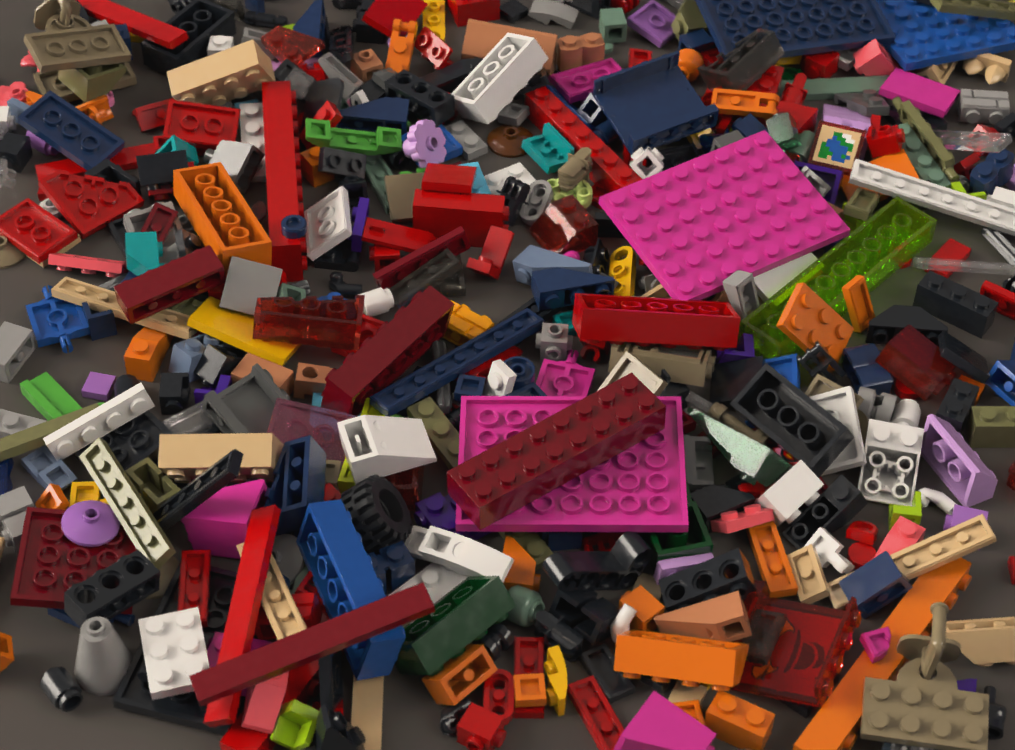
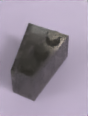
M758 28L735 43L736 48L728 54L720 53L716 56L718 60L708 67H705L703 64L697 68L708 89L713 90L722 86L723 89L746 91L755 81L759 80L762 74L775 65L778 59L785 54L775 32Z

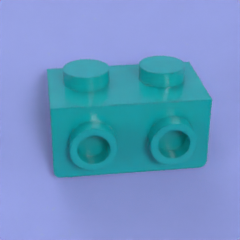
M550 123L544 124L541 135L523 139L521 146L547 174L557 172L568 161V153L574 155L575 150Z

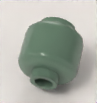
M520 585L511 587L508 592L516 606L508 612L509 615L505 620L521 627L527 628L532 626L536 622V613L545 610L540 593Z

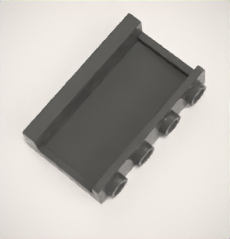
M258 363L252 366L250 374L217 394L212 390L204 395L202 409L223 434L273 433L283 444L311 435L322 449L325 442L321 432L318 429H313L308 423L304 412L296 409L290 402L286 391L279 389L273 382L271 374L266 369H262ZM271 482V483H266V485H267L269 488H271L272 485H273V482Z

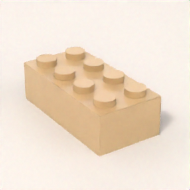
M254 40L167 71L171 95L175 100L222 106L233 99L244 98L258 90L262 91V82L276 81L271 59Z
M273 433L160 434L158 469L164 472L167 477L174 479L176 483H190L191 479L197 478L230 451L237 449L243 453L238 477L231 482L245 483L247 478H257V480L261 479L265 480L266 483L274 482L276 477L273 472L284 444Z

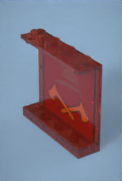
M755 580L757 590L749 593L744 602L752 636L733 641L749 644V650L740 683L730 687V689L822 708L826 697H830L832 694L833 680L836 673L839 674L842 670L844 653L851 648L854 629L859 628L862 612L858 610L856 597H851L849 604L845 606L846 611L769 597L766 581Z

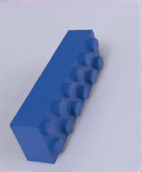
M342 500L309 503L296 543L308 571L312 572V580L323 601L329 619L386 597L382 580L377 577L373 569L372 559L366 554L362 545L361 535L356 532L351 514L346 510ZM402 625L343 649L357 681L390 675L397 661L401 646L405 641V630Z

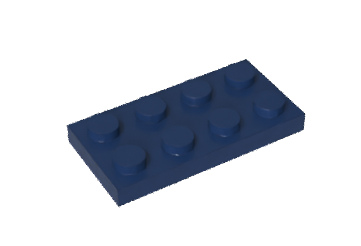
M48 91L18 116V124L87 171L105 159L111 160L125 147L124 140L52 91Z

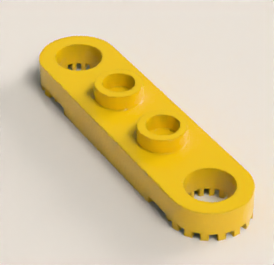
M423 0L428 4L423 12V27H428L445 42V0Z
M630 246L619 247L610 256L609 276L614 277L619 282L614 289V295L634 296L635 263L637 257Z

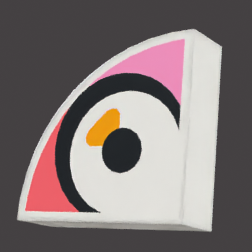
M360 90L345 102L349 107L369 102L364 91Z

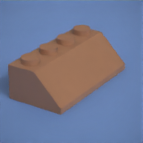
M473 19L468 20L461 60L485 58L507 33L533 37L549 58L543 64V67H545L550 80V75L554 74L556 70L558 35Z

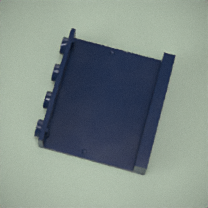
M679 51L664 54L661 57L644 61L638 65L624 68L594 80L593 97L631 155L640 147L645 149L649 146L653 149L714 127L717 124L719 109L715 103L705 106L678 66Z

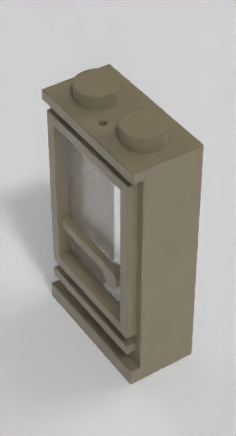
M624 342L623 345L613 344L611 346L608 372L610 373L624 353L629 351L657 375L660 376L661 370L665 369L671 377L670 382L704 387L706 379H711L712 372H714L716 356H711L712 347H708L707 350H705L706 347L690 349L686 345L666 348L660 344L651 343L650 346H639L635 342Z

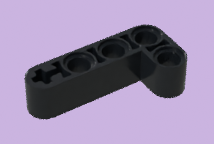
M627 531L619 537L611 551L555 552L547 557L542 565V569L560 591L624 590L631 587L637 578L640 577L652 559L654 551L638 532Z

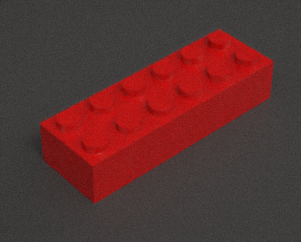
M575 293L572 325L579 339L586 343L593 344L601 340L616 345H623L624 342H635L639 346H650L653 343L660 344L666 348L686 345L690 349H702V346L712 347L718 351H724L728 348H737L741 318L729 302L685 301L667 298Z

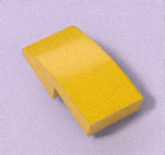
M559 645L547 648V661L544 662V669L548 677L546 689L547 704L550 707L554 706L559 717L564 715L566 707L567 670Z

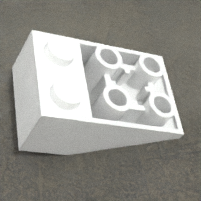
M361 415L337 422L341 444L355 485L371 475L384 477L437 461L422 419Z
M869 419L864 443L867 464L860 466L857 488L861 491L865 500L883 504L912 506L924 428Z

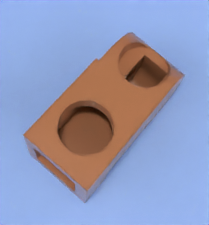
M298 362L293 398L304 399L305 394L313 395V392L322 393L326 386L325 378L333 368Z

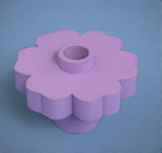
M428 119L417 121L416 125L410 126L407 140L403 142V152L406 157L412 158L413 161H418L419 166L423 169L427 167L428 163H443L447 151L443 146L446 139L442 129L436 128L434 121Z

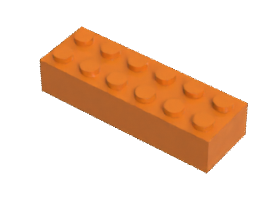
M221 162L173 170V195L201 239L204 247L208 245L212 247L224 266L225 276H227L232 256L269 266L272 265V241Z

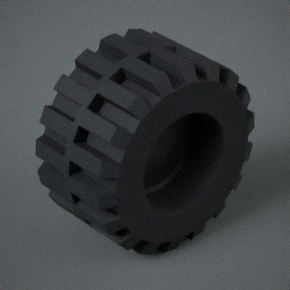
M371 475L341 494L340 499L346 510L351 514L352 523L356 532L361 535L365 551L379 554V549L403 541L411 534L412 520L407 504L398 489L383 476Z

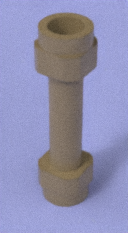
M715 402L711 406L708 415L718 424L724 422L748 439L749 445L754 449L762 451L767 446L770 439L760 430L754 431L732 416L729 413V409L719 402Z

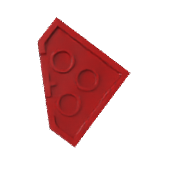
M60 169L39 180L38 186L73 229L77 231L82 240L106 227L108 222L120 219L130 210L138 209L144 205L143 198L128 182L119 181V183L104 181L105 178L85 174L84 177L69 174L70 171Z

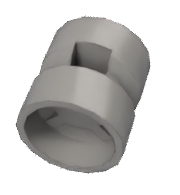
M860 386L858 395L864 400L858 409L867 416L868 420L891 422L897 396L885 392L877 395L874 389Z

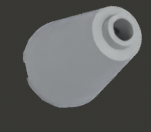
M92 617L82 624L74 667L77 683L83 687L85 692L96 696H108L117 693V689L134 658L110 621L104 617Z

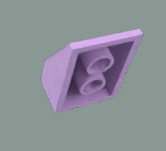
M824 104L820 131L823 124L862 133L855 159L864 160L868 146L866 135L868 128L871 127L870 116H864L845 107Z

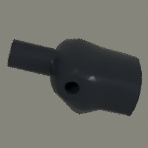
M986 686L984 693L989 694L988 739L997 740L1001 739L1004 735L1007 709L1005 706L995 703L996 688Z

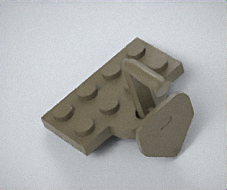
M45 0L35 9L33 20L36 28L45 30V32L24 35V43L40 73L130 62L131 53L114 24L91 26L87 20L80 17L81 7L76 0Z
M943 602L933 603L930 607V612L932 613V636L908 634L900 637L898 641L897 652L910 661L899 670L896 681L865 677L860 739L937 750H988L989 694L958 690L955 676L943 663L956 660L961 652V645L955 640L946 639L948 605Z

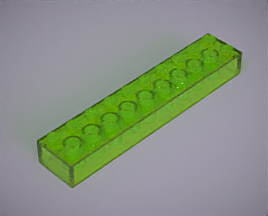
M896 196L851 232L849 236L841 240L741 320L738 340L743 333L753 334L755 355H763L764 359L799 353L802 349L776 327L797 283L804 282L842 317L848 312L842 287L856 275H861L865 277L870 294L932 242L937 220Z

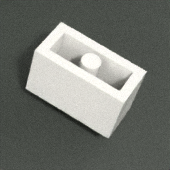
M800 460L764 492L755 503L761 504V508L773 509L774 521L777 527L785 520L790 524L801 514L798 509L801 505L805 503L809 506L820 496L817 491L824 483Z

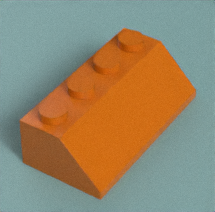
M632 629L617 634L614 671L623 672V677L640 679L641 675L652 676V681L670 683V679L682 680L681 685L700 687V683L712 684L711 689L730 691V687L740 683L749 644Z

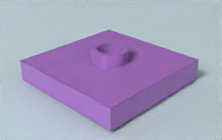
M655 0L649 1L626 20L630 28L658 48L663 47L676 36L671 27L676 15Z

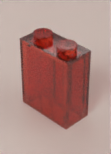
M910 324L887 343L875 360L876 363L925 401L932 394L938 396L944 387L948 386L957 375L953 372L957 366L941 357L939 347Z

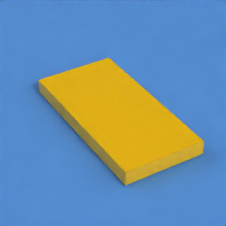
M209 296L192 313L187 321V325L193 329L281 366H284L298 350L304 337L259 317L220 308V300Z

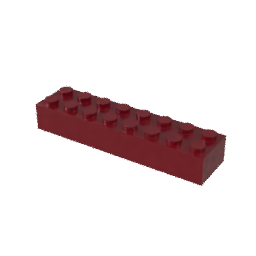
M630 373L448 470V494L473 523L482 530L665 429L666 405L633 373Z

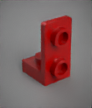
M491 226L478 260L469 257L466 267L477 274L498 280L514 233Z

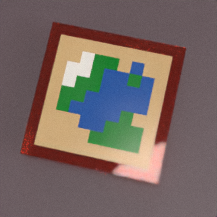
M819 120L807 163L843 171V175L850 176L855 159L860 158L866 130Z

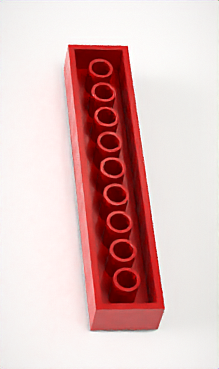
M290 80L262 82L269 238L272 241L271 266L283 269L286 272L287 282H296L303 280V271L308 270L307 255L302 256V253H307L306 238L290 239L285 237L281 230V222L285 217L289 215L304 217L297 105H292L297 104L296 90H291Z

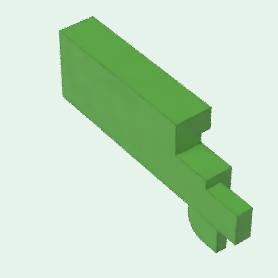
M47 372L30 381L27 379L19 383L22 395L48 421L82 409Z

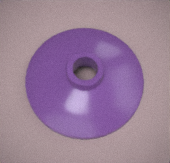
M86 500L73 504L64 512L61 527L64 535L73 543L86 547H96L104 545L116 537L120 530V522L108 504L96 500Z

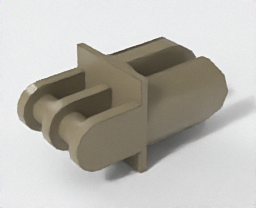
M583 147L574 155L568 153V161L558 169L560 189L570 191L583 179L589 181V173L592 171L590 148Z

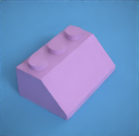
M934 414L928 415L924 427L921 456L962 506L971 507L992 498L998 482L993 471L986 467L977 452L970 448L961 433L957 432L949 422Z

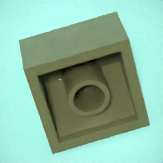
M122 63L61 70L58 71V79L86 103L102 95H107L126 73L127 68Z

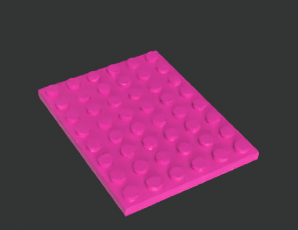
M766 130L599 197V205L671 298L685 301L703 300L723 291V281L737 270L753 273V277L843 239L849 236L851 230Z
M461 396L458 465L587 396ZM656 396L666 405L665 429L482 530L473 523L456 503V532H688L681 396Z

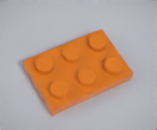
M804 282L796 284L776 325L805 353L806 349L813 348L818 340L826 347L831 357L837 363L854 331V328Z

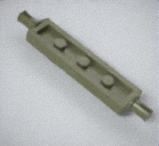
M898 96L893 98L892 104L897 109L902 124H909L950 182L959 181L960 176L953 167L955 158L952 152H948L943 145L942 139L935 135L930 123L926 122L921 116L920 110L915 108L910 100L903 102Z

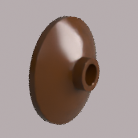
M502 125L489 133L487 145L493 153L507 158L521 157L527 154L521 148L522 140L533 137L529 130L521 126Z

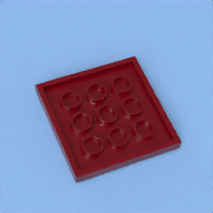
M27 507L10 596V605L64 609V592L72 585L83 582L96 571L107 568L117 562L122 556L129 555L137 549L121 523L120 530L113 540L101 546L86 547L73 543L64 535L61 520L66 510ZM133 606L120 614H132Z

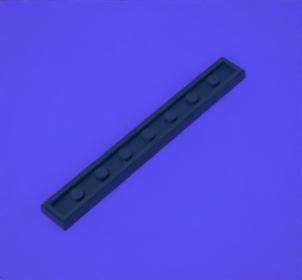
M526 308L370 396L369 404L384 416L391 417L455 380L459 374L469 372L542 329V322L545 323V320L529 308Z

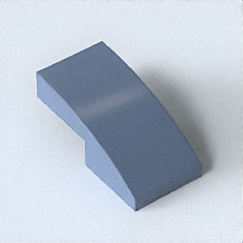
M45 445L21 459V465L45 489L51 483L59 485L63 491L71 486L72 482L78 481V478L62 459L57 461Z

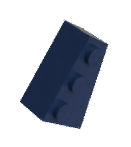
M311 435L285 442L273 472L276 475L272 487L267 488L264 495L267 499L264 507L275 504L281 509L275 536L300 530L308 504L324 501L326 452Z

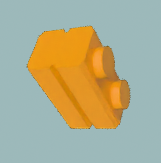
M452 301L455 305L446 334L442 338L460 346L491 329L495 323L485 315L480 316L471 311L467 305H460Z

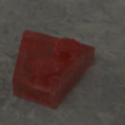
M279 25L261 37V43L281 63L287 58L296 66H299L325 48L324 42L321 39Z

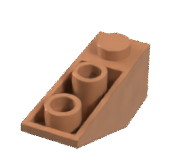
M739 591L654 616V621L660 633L729 642L752 636L747 610Z

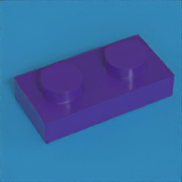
M360 197L358 207H353L351 221L354 222V226L351 225L352 235L347 238V240L352 241L351 251H362L364 241L361 240L366 218L369 217V198Z

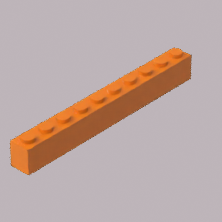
M960 557L922 574L916 579L912 585L913 588L907 591L881 626V628L889 627L891 632L890 646L887 654L880 661L872 664L864 649L794 743L793 750H850L858 737L856 733L861 728L865 677L896 681L899 670L910 661L897 652V644L900 637L908 634L931 636V633H929L932 629L931 605L936 602H943L948 605L949 610L953 608L959 596L957 594L958 591H965L972 579V576L969 575L971 562Z

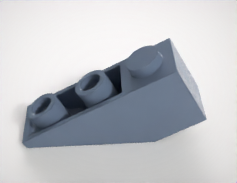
M204 333L173 345L168 371L170 373L188 372L191 383L201 379L199 375L194 373V370L208 344L234 349L238 348Z

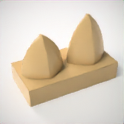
M985 53L977 55L975 58L965 59L962 69H965L968 75L977 73L984 75L990 85L999 81L1006 82L1013 60Z

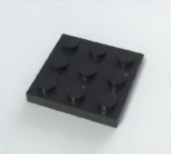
M148 410L101 437V439L107 442L125 471L147 457L154 462L159 456L160 434L174 433ZM89 444V445L85 446L84 448L78 450L77 452L73 453V455H74L82 464H83V462H82V460L80 459L79 456H80L91 444Z

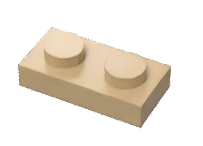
M812 544L787 555L798 586L797 593L800 602L804 606H808L831 595L817 551Z

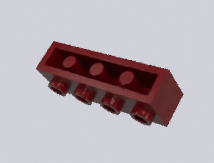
M208 245L204 248L196 249L181 258L173 259L158 268L148 270L135 278L125 280L114 286L119 306L129 323L133 324L225 283L226 278L224 266L212 247Z

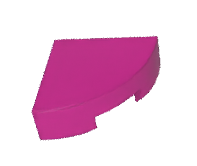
M889 627L862 633L860 636V642L872 664L880 661L888 652L891 639Z

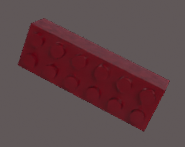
M431 285L423 292H417L407 307L402 306L390 322L385 321L380 326L374 337H367L356 353L351 352L344 359L343 365L338 369L333 368L325 378L326 386L321 394L323 399L320 408L337 422L357 417L362 412L366 398H370V396L390 386L432 347V343L435 340L439 341L446 334L455 304Z

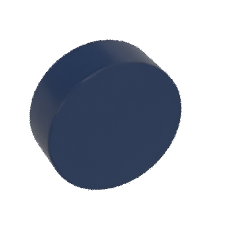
M300 215L285 217L281 222L282 234L290 239L303 237L307 233L306 219Z

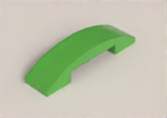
M306 118L305 121L306 140L318 147H329L364 155H382L402 150L401 129L378 126L376 132L330 127V121Z

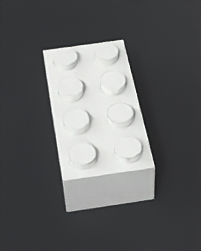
M507 33L451 93L454 96L455 108L463 118L489 124L498 117V113L506 105L512 102L513 97L528 84L530 78L542 69L543 64L549 59L535 38Z

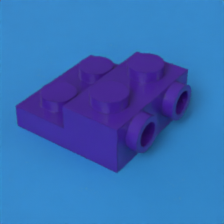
M438 492L415 503L416 512L414 513V519L419 527L429 529L430 526H434L475 541L492 533L456 532V502L449 495L443 497Z

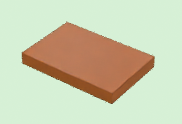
M904 148L899 153L885 155L869 161V163L919 178ZM852 169L843 171L844 174L840 186L847 202L856 189L860 187L848 183ZM879 193L881 195L880 201L886 200L888 197H890L888 195Z

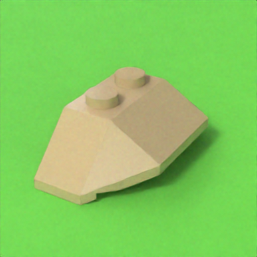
M1015 617L946 621V639L959 642L961 652L974 664L982 667H989L993 663L1002 662L1015 665Z

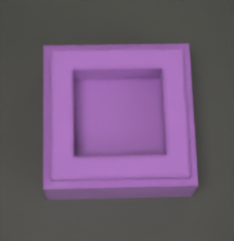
M90 371L81 390L82 397L108 401L114 390V384L117 380L116 376Z

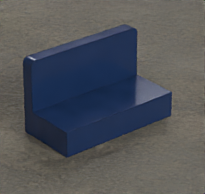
M887 551L882 552L839 581V585L852 608L864 620L913 588L908 578L898 569Z

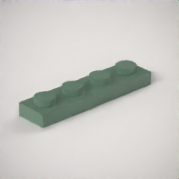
M909 124L898 125L899 129L903 128L905 133V142L902 145V149L904 148L919 178L951 188V182Z

